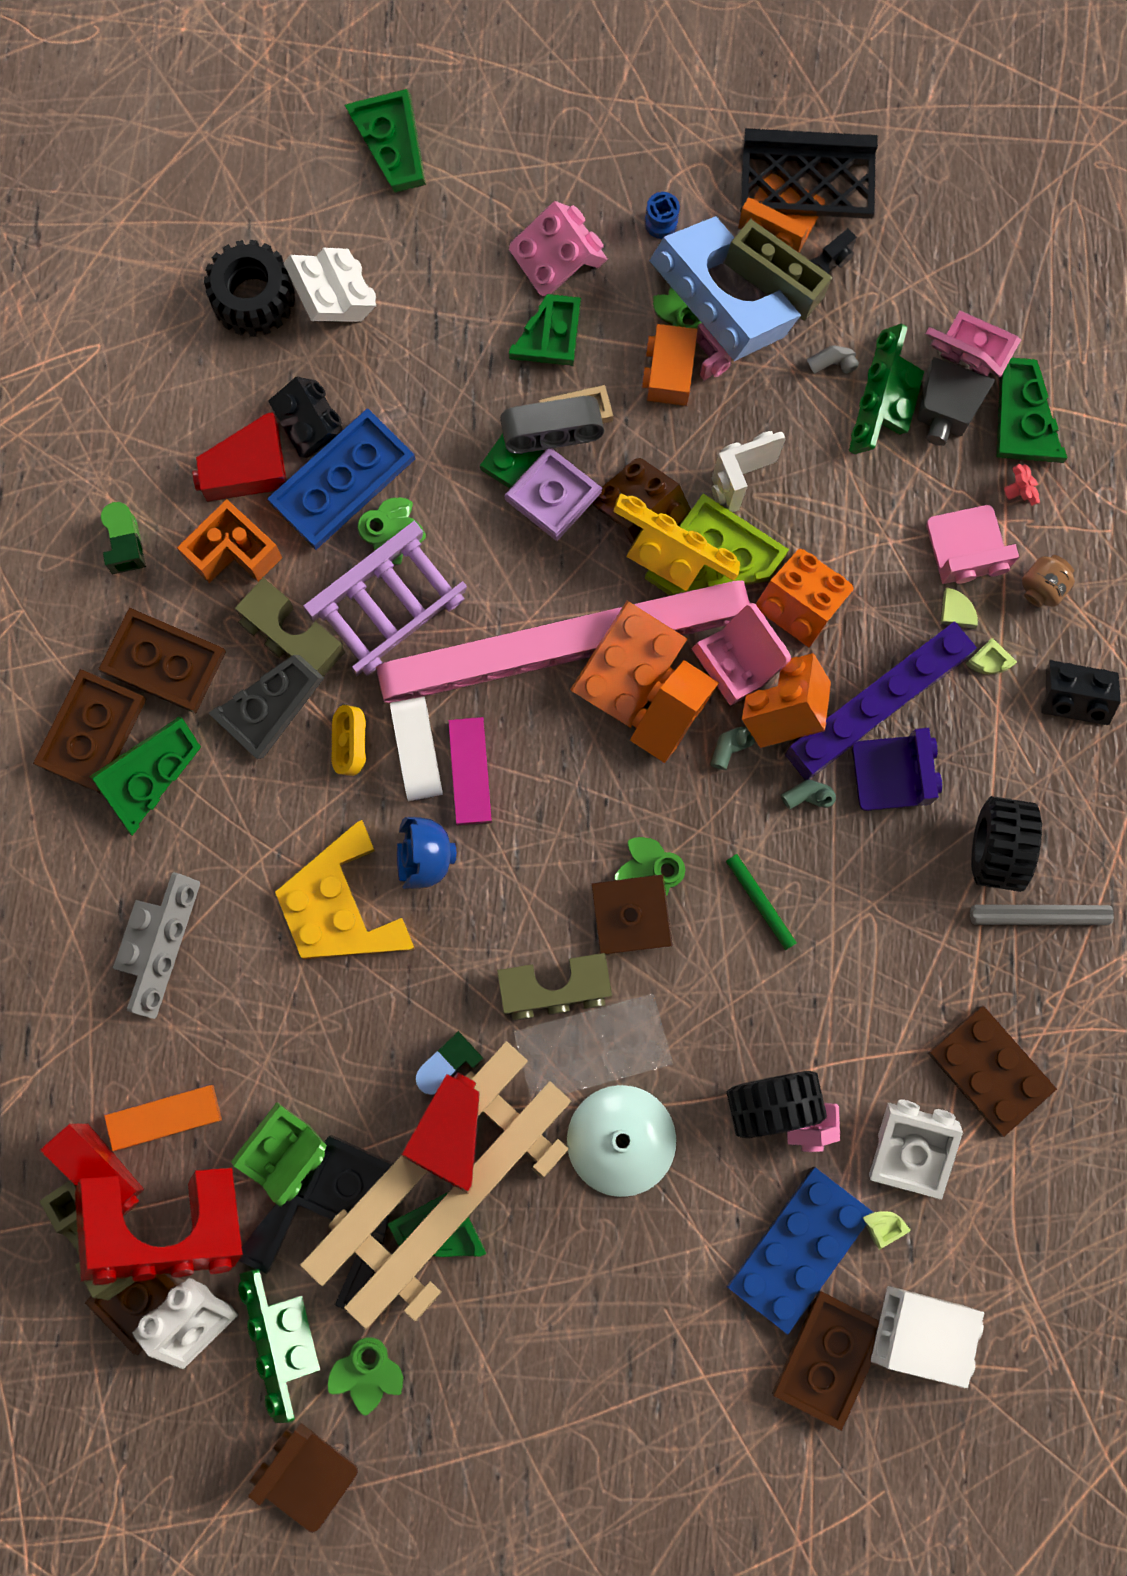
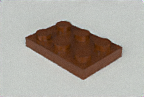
M129 607L98 670L105 675L196 714L226 651L218 645Z
M80 669L33 764L101 794L89 776L119 757L147 699L138 693Z
M984 1005L976 1009L928 1052L929 1056L1000 1137H1005L1057 1090Z
M819 1291L773 1389L772 1395L842 1431L871 1367V1357L880 1321Z

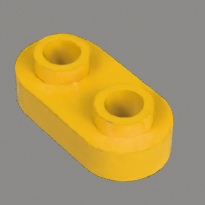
M342 705L335 711L332 719V766L334 771L341 775H357L366 762V720L363 711L359 707Z

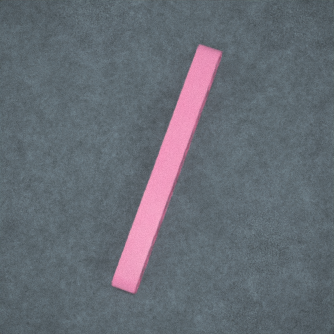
M732 581L634 605L679 634L688 635L726 626L750 602L744 581ZM622 607L382 663L376 667L383 701L391 703L423 697L589 658L596 650Z

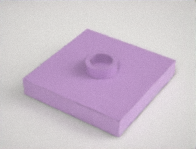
M551 448L546 449L504 496L509 504L558 541L602 493V487Z

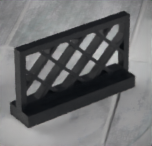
M745 128L741 146L740 212L748 198V193L758 185L769 196L759 203L782 214L873 219L875 214V160L878 148V135ZM750 159L764 160L769 167L758 175L749 166ZM786 161H795L802 169L792 177L781 165ZM819 163H829L835 171L825 179L814 167ZM851 165H867V174L858 180L847 169ZM774 171L786 181L776 191L764 181ZM807 173L818 183L809 193L797 182ZM839 175L843 176L852 185L843 194H840L830 184ZM791 187L802 199L796 204L787 203L780 195ZM825 189L835 201L830 205H820L813 197ZM855 191H858L866 199V207H854L847 198Z

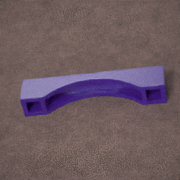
M954 621L826 719L825 731L800 738L789 747L785 756L804 780H810L885 719L967 660L977 647Z

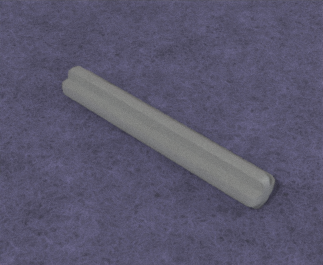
M974 905L970 909V919L974 925H1109L1113 923L1114 919L1113 908L1110 905Z

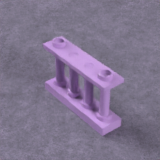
M415 520L303 605L304 611L313 622L319 617L322 621L327 620L359 660V662L352 666V671L356 676L362 672L366 676L371 674L378 665L383 663L380 660L382 656L444 608L450 612L465 600L462 594L466 591V584L462 581L452 589L420 549L422 544L419 540L422 539L423 530ZM401 554L411 558L441 596L439 600L426 610L392 569L394 567L392 561ZM374 575L377 578L382 577L414 618L399 631H397L365 591L367 586L364 583ZM347 596L350 600L353 598L387 639L372 652L366 648L337 611L339 609L337 603Z

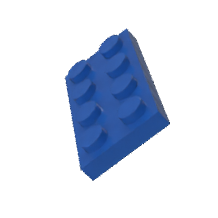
M367 408L269 496L267 500L317 550L415 460V454Z
M812 1167L729 1282L727 1288L786 1334H789L866 1226L863 1217L874 1212L817 1168Z

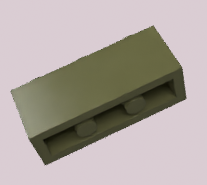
M752 219L747 222L731 241L724 262L725 265L767 295L780 290L801 314L799 318L803 321L809 317L823 300L833 278Z

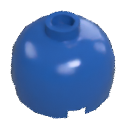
M405 817L402 819L399 833H405V839L403 843H397L399 881H406L402 886L403 889L431 887L441 882L446 876L449 864H455L456 845L455 843H450L448 833L439 823L427 818Z

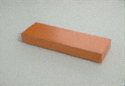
M214 1085L104 1115L112 1151H118L222 1121Z

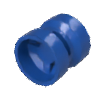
M658 192L648 200L645 227L651 236L663 239V237L676 231L680 205L674 195L668 192Z

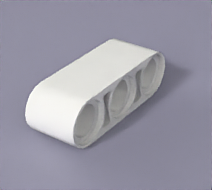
M425 696L391 702L390 708L407 800L413 801L443 795Z

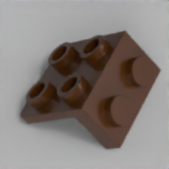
M642 458L634 459L602 486V493L592 503L595 508L623 528L631 545L642 528L613 511L620 494L639 498L646 504V508L657 514L663 513L670 516L677 524L691 511L680 484Z
M300 1423L293 1433L286 1429L273 1447L278 1453L269 1466L263 1461L249 1482L255 1487L248 1497L259 1506L265 1499H268L306 1530L316 1532L357 1476L358 1467Z

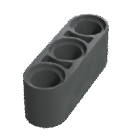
M579 396L508 408L500 416L505 447L509 452L516 454L596 441L604 434L599 403L592 396Z

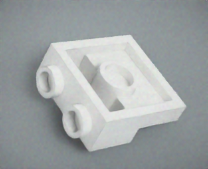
M323 248L317 256L290 255L283 263L311 321L362 322L376 307L375 292L365 283L361 275V264L357 259H354L349 249Z
M898 1100L897 1105L888 1103L878 1134L879 1143L869 1173L870 1180L942 1200L963 1134L960 1122L955 1121V1115L945 1110L935 1109L933 1114L919 1111L920 1107L908 1100Z
M188 1278L169 1292L167 1300L162 1305L144 1316L139 1322L138 1328L132 1334L148 1356L184 1369L238 1314L231 1304L214 1297L205 1285Z

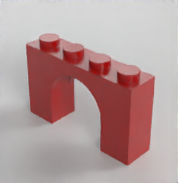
M232 1168L195 1170L188 1182L192 1219L190 1235L183 1241L166 1247L145 1244L133 1236L127 1228L122 1213L119 1176L80 1179L75 1190L81 1282L93 1281L94 1285H106L115 1282L117 1278L132 1277L133 1281H146L155 1278L156 1274L171 1273V1277L180 1278L190 1276L194 1271L209 1270L211 1274H221L232 1270V1267H235L243 1255Z

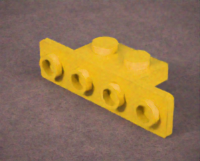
M620 494L617 498L613 511L642 528L628 550L627 558L685 591L689 589L704 564L731 580H735L739 575L740 562L729 550L724 548L717 549L707 543V540L698 532H688L679 527L670 516L663 513L657 514L646 508V504L635 496L627 497L624 494Z

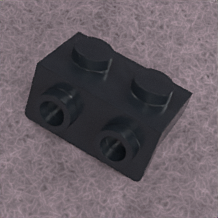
M296 376L268 402L299 457L308 458L329 439H334L343 430L341 426L342 420L337 412L331 409L325 398L326 392L320 383L316 380Z
M1050 660L1046 668V696L1041 705V712L1053 716L1109 725L1121 703L1119 672Z

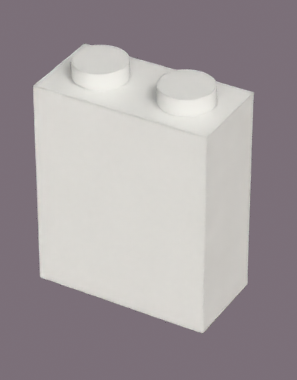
M887 1286L871 1361L887 1369L968 1388L970 1378L975 1371L974 1358L978 1340L983 1333L982 1321L984 1312L964 1305Z

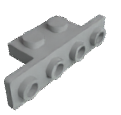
M173 872L161 906L135 900L113 966L115 970L138 976L127 1007L128 1012L152 1019L157 1017L200 887L199 881Z

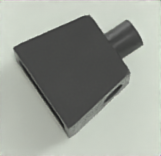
M934 357L925 374L917 417L921 423L930 426L926 439L934 445L943 446L946 444L950 433L962 436L994 384L995 379Z

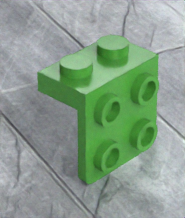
M276 1102L232 1159L231 1163L238 1170L263 1186L271 1200L281 1207L286 1201H291L298 1194L302 1185L301 1181L308 1172L320 1165L325 1156L326 1144L310 1125Z

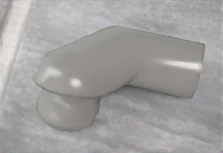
M836 345L829 346L807 359L814 374L830 365L840 366L844 373H851L859 365L858 360L855 358L856 353L852 349Z

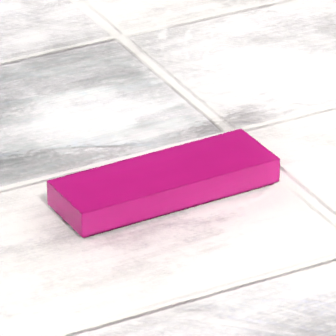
M484 718L448 720L456 825L492 823Z

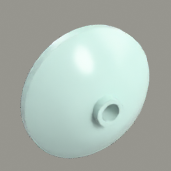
M609 1086L588 1096L574 1112L567 1132L568 1154L577 1174L593 1189L618 1197L637 1195L654 1187L668 1172L676 1151L675 1127L667 1109L650 1093L633 1086ZM624 1133L629 1137L630 1142L626 1148H619L616 1145L615 1140L619 1134Z

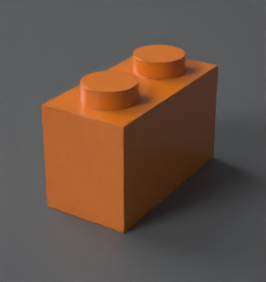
M657 324L656 335L648 337L646 352L647 357H653L651 368L645 367L642 388L648 389L647 401L687 406L698 329Z

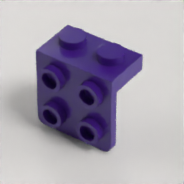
M929 728L914 729L907 737L858 741L852 746L858 801L862 810L872 811L926 806L939 798L938 794L942 793L941 774L935 772L934 759L937 758L938 754L937 742L934 737L931 738Z

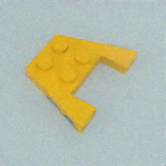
M363 820L355 823L275 891L302 959L411 951L415 949L403 918L369 932L367 931L341 867L343 864L375 852Z

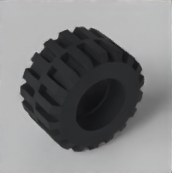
M243 240L236 241L237 246L232 248L227 244L222 247L224 252L221 255L216 252L212 256L214 264L207 265L206 273L208 276L204 277L206 294L215 316L219 321H222L225 328L228 330L234 328L235 333L243 336L245 331L248 332L250 337H257V332L263 331L264 335L271 333L270 328L272 326L278 329L283 325L282 317L289 318L291 314L289 307H294L295 302L293 295L295 293L294 286L283 264L282 255L278 251L273 252L271 246L266 243L260 247L256 240H250L249 244H244ZM258 279L267 283L265 289L255 297L239 298L233 295L237 286L244 281Z
M990 796L985 802L976 823L972 845L971 867L976 885L1018 892L1026 889L1036 870L1042 840V819L1036 803Z
M802 1071L735 1085L726 1091L735 1134L738 1137L755 1138L817 1125L827 1118L819 1078L816 1072Z

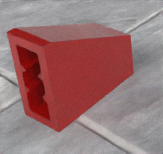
M274 412L266 413L196 457L198 470L192 471L195 489L203 493L207 502L276 491L287 481L279 426Z
M457 1073L455 1078L446 1074L406 1145L402 1156L469 1194L473 1181L480 1092L474 1089L476 1083L460 1073Z
M68 1124L40 1149L76 1186L82 1178L119 1176L123 1216L140 1202L137 1196L145 1189L89 1124Z

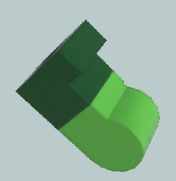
M112 502L107 504L101 512V521L109 532L112 550L103 552L105 566L112 575L145 568L146 563L135 516L124 503Z

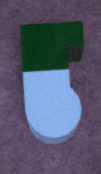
M458 1031L419 1068L416 1074V1084L425 1094L435 1095L446 1074L453 1076L466 1062L475 1069L484 1058Z

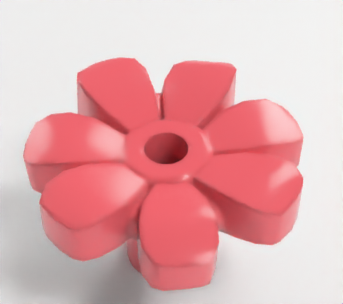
M1026 464L1014 466L1012 470L1015 474V483L1004 487L1007 498L1011 500L1021 495L1023 500H1029L1031 506L1040 503L1039 493L1035 488L1038 483L1031 476L1030 468Z

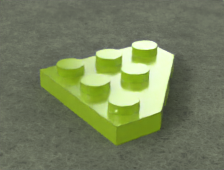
M703 493L679 527L688 532H698L707 540V543L717 549L724 548L732 552L740 562L737 578L731 580L704 564L687 591L650 570L645 574V579L670 596L732 581H744L745 585L770 580L788 554L789 549Z

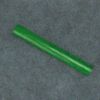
M738 854L726 861L727 865L785 951L797 943Z

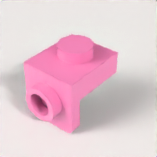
M700 323L697 328L696 341L709 356L702 363L700 376L703 380H706L712 375L718 377L723 374L731 365V357L707 328Z
M824 1103L827 1118L821 1123L788 1131V1144L801 1145V1149L804 1152L824 1151V1145L840 1141L838 1104Z

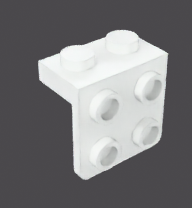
M767 431L756 436L752 442L743 445L733 443L721 450L711 478L714 484L712 486V493L717 503L723 505L731 512L739 511L748 487L743 474L775 463L786 439L784 433L777 432L773 434L772 431Z

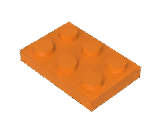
M627 600L570 690L631 728L635 717L646 705L650 691L658 681H661L687 641V638Z

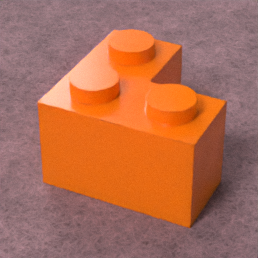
M228 499L177 547L184 560L208 583L233 560L259 582L282 559L277 545Z
M811 653L791 658V661L780 670L778 686L758 690L745 696L742 721L760 748L825 731L831 681L815 654Z
M685 660L676 670L670 667L661 681H658L650 691L647 700L652 703L647 710L642 708L632 722V726L636 730L630 741L663 763H666L679 746L693 721L704 709L719 682Z

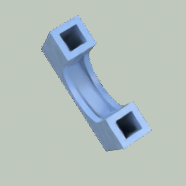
M715 216L663 237L649 261L729 356L736 361L784 338L801 314L780 290L756 301H743L728 295L716 285L708 269L723 263L731 241L735 237Z

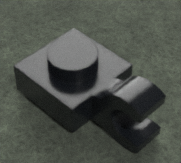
M847 228L825 246L818 257L809 261L828 274L836 266L839 268L843 267L854 255L852 250L857 239L856 235Z

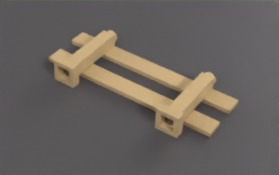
M507 1041L476 1075L472 1071L466 1075V1077L476 1083L474 1089L480 1092L478 1116L483 1113L503 1131L499 1138L474 1164L472 1188L469 1194L454 1186L391 1255L371 1233L428 1172L401 1155L349 1213L343 1209L330 1222L328 1226L332 1231L300 1265L323 1287L354 1252L363 1259L376 1273L344 1308L365 1329L375 1321L398 1294L409 1304L404 1311L414 1321H417L442 1293L431 1281L424 1286L414 1277L525 1153L536 1162L532 1170L543 1179L569 1149L559 1139L552 1145L542 1135L571 1103V1100L551 1081L548 1082L520 1114L498 1095L528 1062Z

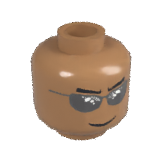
M1057 555L1038 558L1022 578V585L1026 591L1024 597L1036 607H1041L1042 605L1054 607L1059 605L1074 587L1073 567L1065 559Z

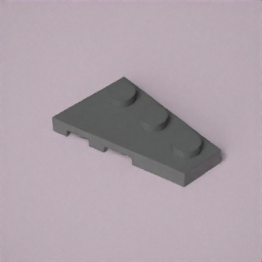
M292 655L260 677V680L246 690L239 691L232 696L231 700L222 706H217L209 714L256 759H262L311 697L324 677L303 657Z

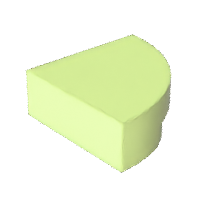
M946 588L943 597L941 624L950 625L955 621L959 627L975 629L978 626V618L971 601L959 591Z
M991 638L966 665L979 673L999 674L1013 667L1017 661Z
M880 1211L863 1217L872 1240L879 1250L911 1231L902 1218L892 1212Z

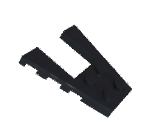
M333 1135L328 1136L324 1141L326 1144L325 1156L320 1165L308 1172L301 1181L302 1185L298 1194L291 1201H286L281 1207L275 1204L242 1246L243 1255L239 1261L268 1274L299 1205L330 1220H333L343 1209L349 1213L394 1163ZM389 1215L371 1233L383 1247ZM358 1255L355 1257L335 1303V1306L346 1310L344 1307L376 1273Z

